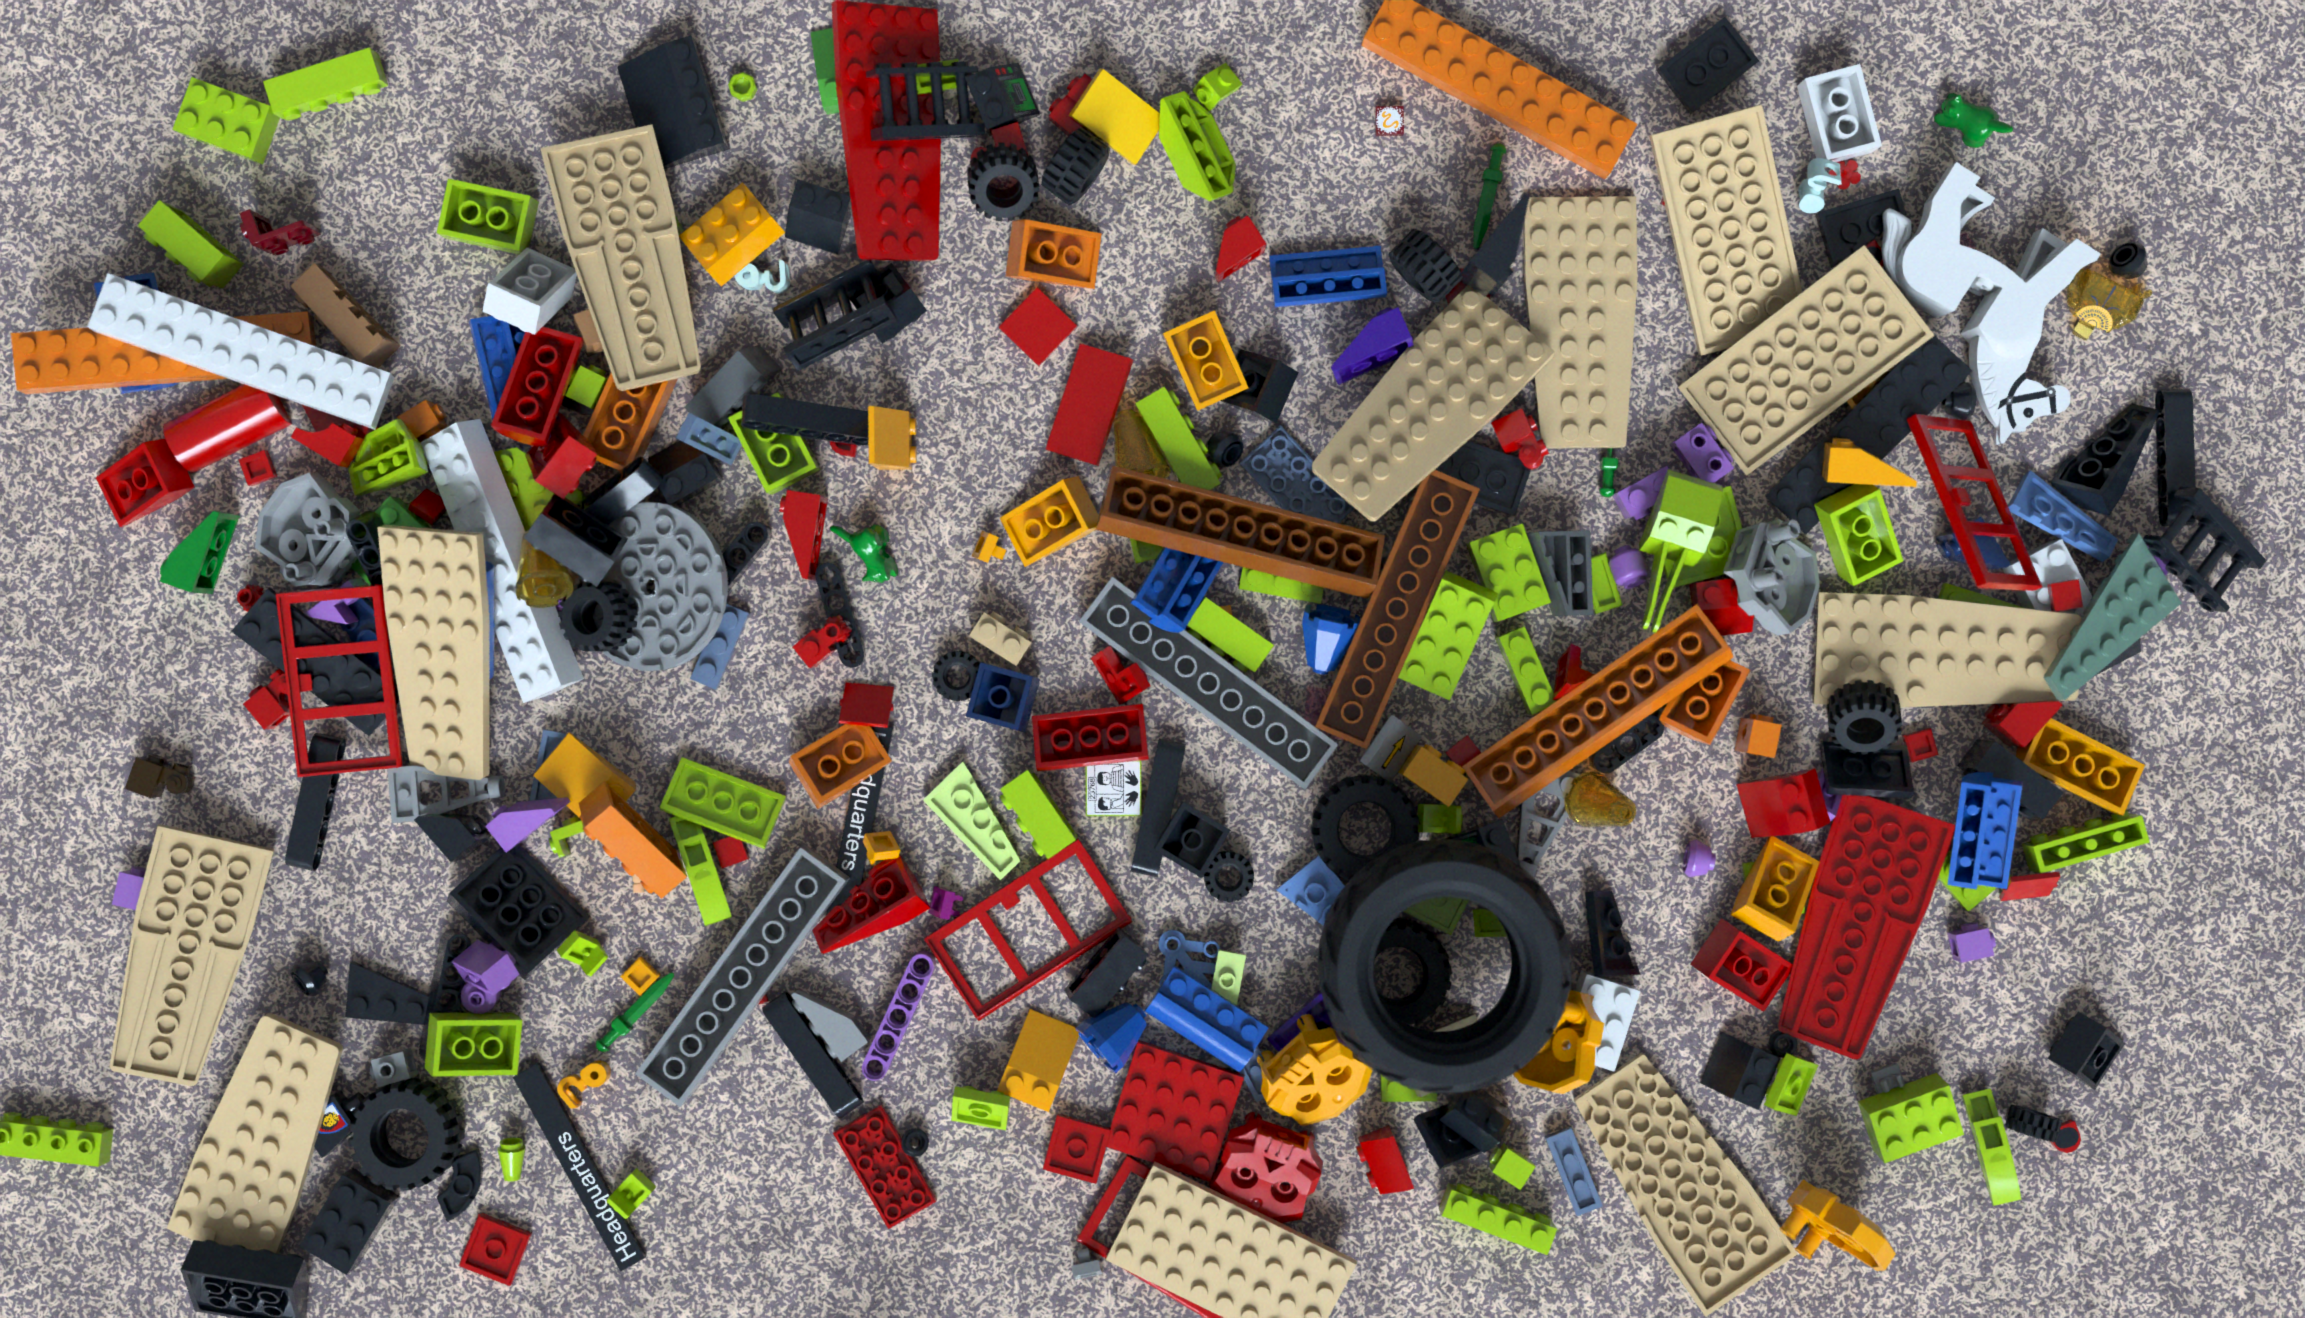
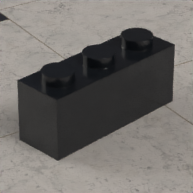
M1118 927L1064 991L1073 1003L1092 1018H1095L1099 1013L1104 1012L1108 1008L1113 996L1126 987L1128 979L1133 973L1142 969L1149 954L1142 945Z

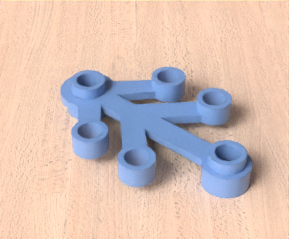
M1177 930L1164 932L1159 939V949L1165 955L1164 972L1159 985H1162L1163 980L1166 979L1175 965L1177 958L1184 967V972L1212 988V984L1203 973L1214 974L1216 963L1192 960L1186 951L1204 952L1207 957L1214 958L1218 955V949H1220L1218 942L1215 940L1207 942L1186 940L1184 935ZM1170 939H1175L1178 942V946L1175 949H1170L1167 946V942ZM1209 944H1214L1217 947V951L1210 954L1206 951V947Z

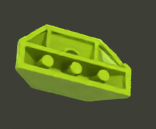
M1185 91L1162 98L1160 100L1159 139L1183 188L1208 201H1213L1233 193L1236 163L1212 114L1198 102L1192 100Z
M396 419L366 434L357 452L355 462H352L348 469L354 496L399 487L428 473L427 459L424 455L423 447L402 419Z

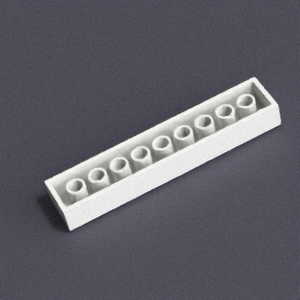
M109 273L106 276L88 324V328L96 333L376 430L395 378L391 373Z
M481 419L456 422L422 441L421 445L454 530L483 533L485 561L494 565V630L523 703L546 697L583 680V675L570 642L563 636L565 630L560 629V617H558V612L532 547L524 539L526 535L525 529Z

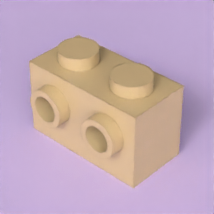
M994 611L990 615L984 612L969 636L1015 666H1019L1033 644L1032 641L1028 640L1030 634L1018 626L1014 630L1006 626L1005 622L1007 619Z

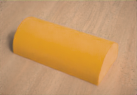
M2052 718L2026 747H2018L2015 755L2046 780L2118 816L2124 815L2145 767L2144 764Z

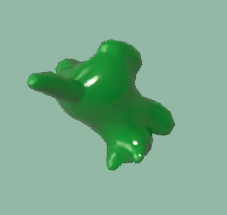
M1955 93L1948 94L1947 99L1942 102L1941 108L1943 113H1938L1934 116V122L1938 125L1960 130L1963 133L1962 141L1971 148L1984 146L1985 140L1994 131L1999 133H2011L2013 131L2012 126L1999 121V115L1992 108L1976 106L1962 99L1960 94L1957 95Z
M874 524L869 528L867 527L851 534L842 527L835 525L830 527L833 533L850 543L854 552L864 561L867 571L862 578L863 582L883 583L890 579V575L893 577L898 576V568L894 559L885 552L887 542L890 540L888 531L885 528Z

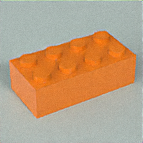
M610 373L583 434L594 446L597 453L596 461L620 471L636 458L644 456L678 378L620 391L615 385L612 373Z
M605 781L579 802L580 818L584 823L583 831L593 841L598 839L603 844V850L611 858L617 857L622 862L621 865L630 876L636 875L639 877L641 885L650 894L655 892L662 899L687 878L679 851Z

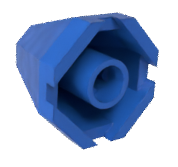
M1317 604L1316 610H1311L1312 605H1306L1302 625L1307 665L1312 667L1313 672L1326 675L1329 671L1336 670L1350 647L1360 624L1361 616L1355 614V619L1350 617L1351 611L1335 606Z
M1126 1002L1098 1014L1095 1018L1091 1017L1082 1021L1075 1029L1097 1058H1105L1106 1061L1103 1064L1116 1074L1124 1067L1147 1026L1144 1020L1147 1015L1136 1003L1132 1006Z

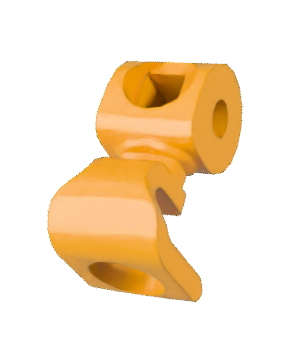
M596 1060L581 1070V1078L576 1074L563 1078L557 1087L558 1094L569 1108H578L582 1105V1102L570 1090L569 1086L573 1085L581 1092L587 1088V1085L593 1088L599 1087L610 1078L611 1068L605 1061Z

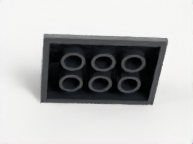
M692 35L664 43L617 66L635 127L653 125L664 169L730 149L698 43Z
M1526 193L1461 272L1463 277L1461 282L1466 286H1471L1484 297L1487 294L1493 297L1514 272L1511 265L1516 260L1530 198Z
M519 844L508 852H505L501 847L455 887L447 898V902L488 944H493L498 950H506L514 957L516 961L514 966L524 980L546 962L574 930L577 931L591 917Z
M193 1240L180 1270L195 1312L231 1318H306L308 1270L304 1258L296 1254H276L267 1249L259 1251L246 1249L244 1246L236 1244L232 1246L222 1245L212 1240Z

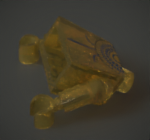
M2081 268L2067 286V305L2070 308L2069 311L2073 316L2080 319L2072 333L2087 341L2095 327L2109 333L2112 329H2119L2131 323L2138 316L2144 304L2143 300L2152 295V290L2148 289L2142 294L2140 287L2143 283H2139L2129 289L2089 268L2086 271Z

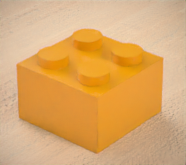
M1425 744L1424 747L1416 745L1398 773L1444 805L1450 807L1468 781V778L1463 776L1466 770L1453 761L1443 762L1440 759L1442 754L1430 745Z

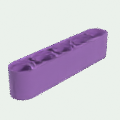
M919 951L910 960L864 1059L862 1073L869 1080H880L889 1070L936 967V959L928 951ZM925 958L930 964L929 970L925 972L918 970L915 964L916 959ZM908 983L914 984L918 988V994L914 997L906 995L904 985ZM902 1009L906 1013V1020L903 1022L896 1021L892 1015L893 1010ZM883 1034L891 1035L895 1041L894 1046L885 1047L881 1042V1036ZM874 1059L879 1060L883 1065V1070L881 1072L872 1071L869 1067V1062Z

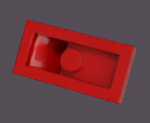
M1572 643L1557 662L1553 700L1555 701L1595 675L1581 669V647Z

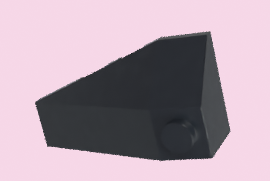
M2131 403L2106 425V432L2096 440L2091 437L2085 443L2086 449L2076 457L2070 455L2064 460L2051 480V485L2083 509L2109 516L2124 494L2157 419L2158 409Z

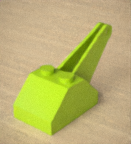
M1667 470L1639 542L1640 551L1654 555L1642 629L1647 630L1654 612L1665 558L1674 561L1654 615L1651 632L1655 633L1659 629L1665 607L1683 564L1694 567L1705 553L1716 525L1723 496L1722 485Z

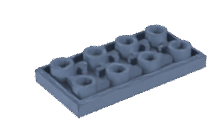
M1281 425L1239 463L1281 509L1339 523L1354 509L1350 503L1313 473L1312 458Z

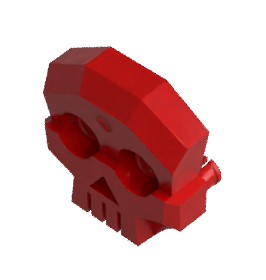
M1249 1112L1245 1116V1124L1243 1126L1230 1129L1223 1147L1222 1161L1211 1178L1210 1188L1280 1223L1302 1220L1306 1198L1314 1193L1322 1173L1323 1161L1314 1147L1315 1136L1312 1132L1307 1136V1130L1298 1133L1264 1121L1259 1113L1256 1119H1254L1255 1112ZM1242 1168H1248L1250 1171H1244ZM1282 1182H1288L1289 1185H1283Z

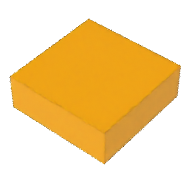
M640 956L620 977L641 996L661 974Z

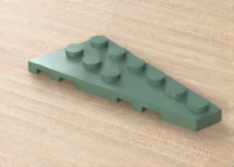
M2139 533L2131 534L2127 541L2129 545L2124 553L2119 554L2114 562L2116 566L2109 577L2103 579L2084 610L2083 614L2085 616L2079 625L2074 626L2070 635L2072 637L2064 649H2060L2043 676L2057 700H2066L2181 604L2180 599L2155 558L2149 552Z

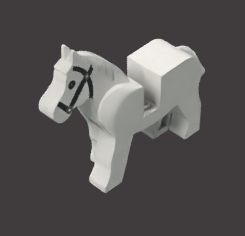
M1956 162L1946 169L1925 202L1920 224L1912 238H1910L1912 226L1909 218L1891 208L1883 212L1882 258L1887 275L1908 302L1935 318L1955 311L1967 290L1978 296L1984 295L1961 335L1970 345L1969 368L1972 370L1970 374L1978 401L1986 417L1994 426V442L1996 445L2003 444L2011 433L2025 432L2026 427L2037 417L2063 412L2069 406L2070 393L2068 389L2060 385L2044 388L2042 384L2027 379L2025 371L2041 337L2046 305L2071 283L2081 268L2097 261L2101 253L2078 239L2066 243L2042 228L2033 233L2014 273L1994 258L1975 249L1960 245V232L1965 223L1975 213L1990 206L1995 197L1976 186L1980 179L1978 175Z

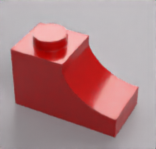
M343 422L342 425L331 423L329 428L319 432H310L296 427L291 435V438L329 461L346 468L349 467L364 438L357 435L359 430L346 422Z

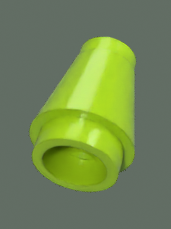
M511 1137L502 1139L500 1146L497 1148L505 1181L521 1179L526 1149L521 1138Z

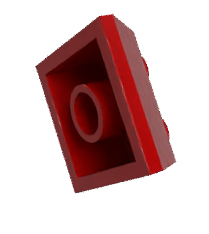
M1248 215L1243 219L1237 216L1226 224L1227 228L1224 230L1215 279L1218 283L1265 253L1267 243Z
M1733 578L1689 584L1692 607L1697 604L1721 636L1753 631L1754 615L1749 616L1737 604L1738 588Z
M2059 701L1993 704L1985 712L1986 718L1982 724L2005 745L2026 747L2063 704Z
M1389 1125L1358 1137L1361 1145L1356 1146L1361 1162H1368L1371 1171L1366 1172L1372 1189L1377 1187L1380 1195L1414 1189Z

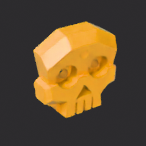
M1569 990L1565 1009L1550 1039L1530 1062L1513 1074L1519 1083L1564 1094L1590 1081L1595 1069V1046L1599 1047L1601 1045L1604 1023L1600 1020L1592 1006L1593 995Z
M1310 1014L1301 1016L1304 1025L1300 1019L1297 1020V1026L1301 1033L1274 1056V1053L1269 1050L1261 1052L1264 1061L1260 1055L1257 1056V1062L1262 1071L1261 1092L1267 1105L1283 1116H1292L1302 1126L1338 1117L1366 1092L1372 1069L1365 1065L1350 1050L1335 1029L1330 1027L1319 1030L1314 1017Z
M1802 1180L1787 1200V1203L1793 1210L1782 1227L1779 1228L1782 1233L1795 1240L1803 1226L1807 1225L1809 1230L1795 1250L1811 1260L1821 1242L1827 1240L1874 1270L1885 1271L1896 1253L1881 1228L1855 1208L1839 1203L1841 1201L1839 1196L1825 1188H1816L1807 1181Z

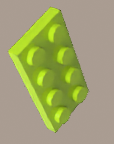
M681 757L659 808L661 811L765 849L785 803L786 796Z

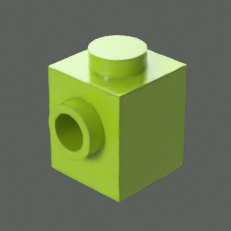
M580 365L578 370L575 369L569 382L570 387L565 396L595 409L608 380L604 377L606 372L593 365H590L589 369Z
M1503 1143L1501 1148L1496 1147L1489 1157V1168L1491 1171L1519 1190L1522 1189L1536 1167L1530 1159Z

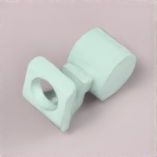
M1815 158L1810 161L1807 167L1808 179L1803 180L1798 188L1799 206L1803 212L1816 213L1823 209L1825 205L1824 189L1827 186L1826 181L1838 185L1841 184L1840 164L1824 158ZM1824 167L1833 169L1837 176L1827 173Z
M779 259L780 282L774 281L772 271L765 270L762 273L751 263L735 275V279L739 285L747 290H760L765 283V286L770 291L782 294L790 287L789 265Z

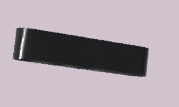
M2159 389L2155 396V409L2159 411L2156 419L2158 511L2161 526H2169L2182 509L2181 502L2174 496L2180 487L2196 488L2193 396L2190 389ZM2193 515L2184 526H2192L2195 523L2196 519Z
M760 394L743 396L741 425L744 428L869 446L868 411Z
M638 457L576 505L606 525H609L652 493L661 484L663 475L644 457Z
M365 511L349 521L345 531L370 584H383L378 527L384 525L377 513Z
M751 522L746 525L722 554L728 573V592L770 543L772 532L766 524ZM761 527L764 531V537L760 542L756 543L752 540L751 533L753 529ZM742 548L746 552V559L743 563L737 564L733 556L737 549Z
M315 733L309 746V763L343 760L346 740L340 737ZM340 773L302 778L285 855L286 865L310 871H316L319 867Z
M1160 738L1158 740L1130 872L1158 878L1163 855L1155 851L1154 848L1170 823L1186 747L1184 743Z
M457 929L445 931L439 941L419 1046V1055L424 1061L426 1058L430 1013H459L461 991L465 982L457 969L452 976L445 977L446 969L454 965L452 960L471 946L470 939ZM461 938L460 946L451 950L450 944L453 939ZM445 993H451L450 1000L445 1004H440V997Z
M784 991L763 1006L762 1011L830 1109L841 1119L863 1104L864 1100L838 1061L828 1053L821 1037L813 1033L804 1013L800 1014L792 1004L794 999L788 992Z

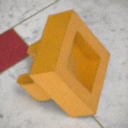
M982 531L971 556L988 563L991 556L1003 560L1006 549L996 545L999 537Z
M891 831L865 833L863 843L867 849L866 855L871 865L875 863V860L884 861L885 859L898 858L900 848Z

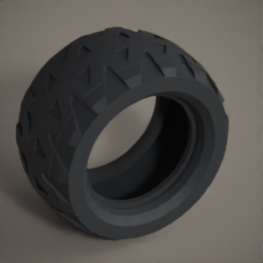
M1454 839L1423 840L1401 845L1376 857L1356 872L1340 891L1326 916L1320 937L1318 976L1323 1001L1332 1024L1344 1043L1365 1065L1377 1074L1411 1089L1433 1093H1459L1480 1089L1511 1076L1540 1052L1559 1024L1565 1009L1571 982V957L1568 936L1558 911L1542 886L1522 867L1504 855L1475 843ZM1436 897L1463 898L1488 908L1496 915L1504 927L1511 950L1510 976L1500 1000L1480 1020L1464 1028L1451 1031L1424 1030L1400 1020L1386 1008L1378 997L1373 977L1376 949L1380 938L1389 924L1410 906Z

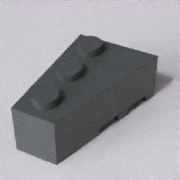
M760 345L740 349L684 408L689 413L720 429H724L730 423L728 417L742 410L743 396L756 394L782 368Z
M1590 530L1526 533L1551 601L1549 607L1552 615H1593Z

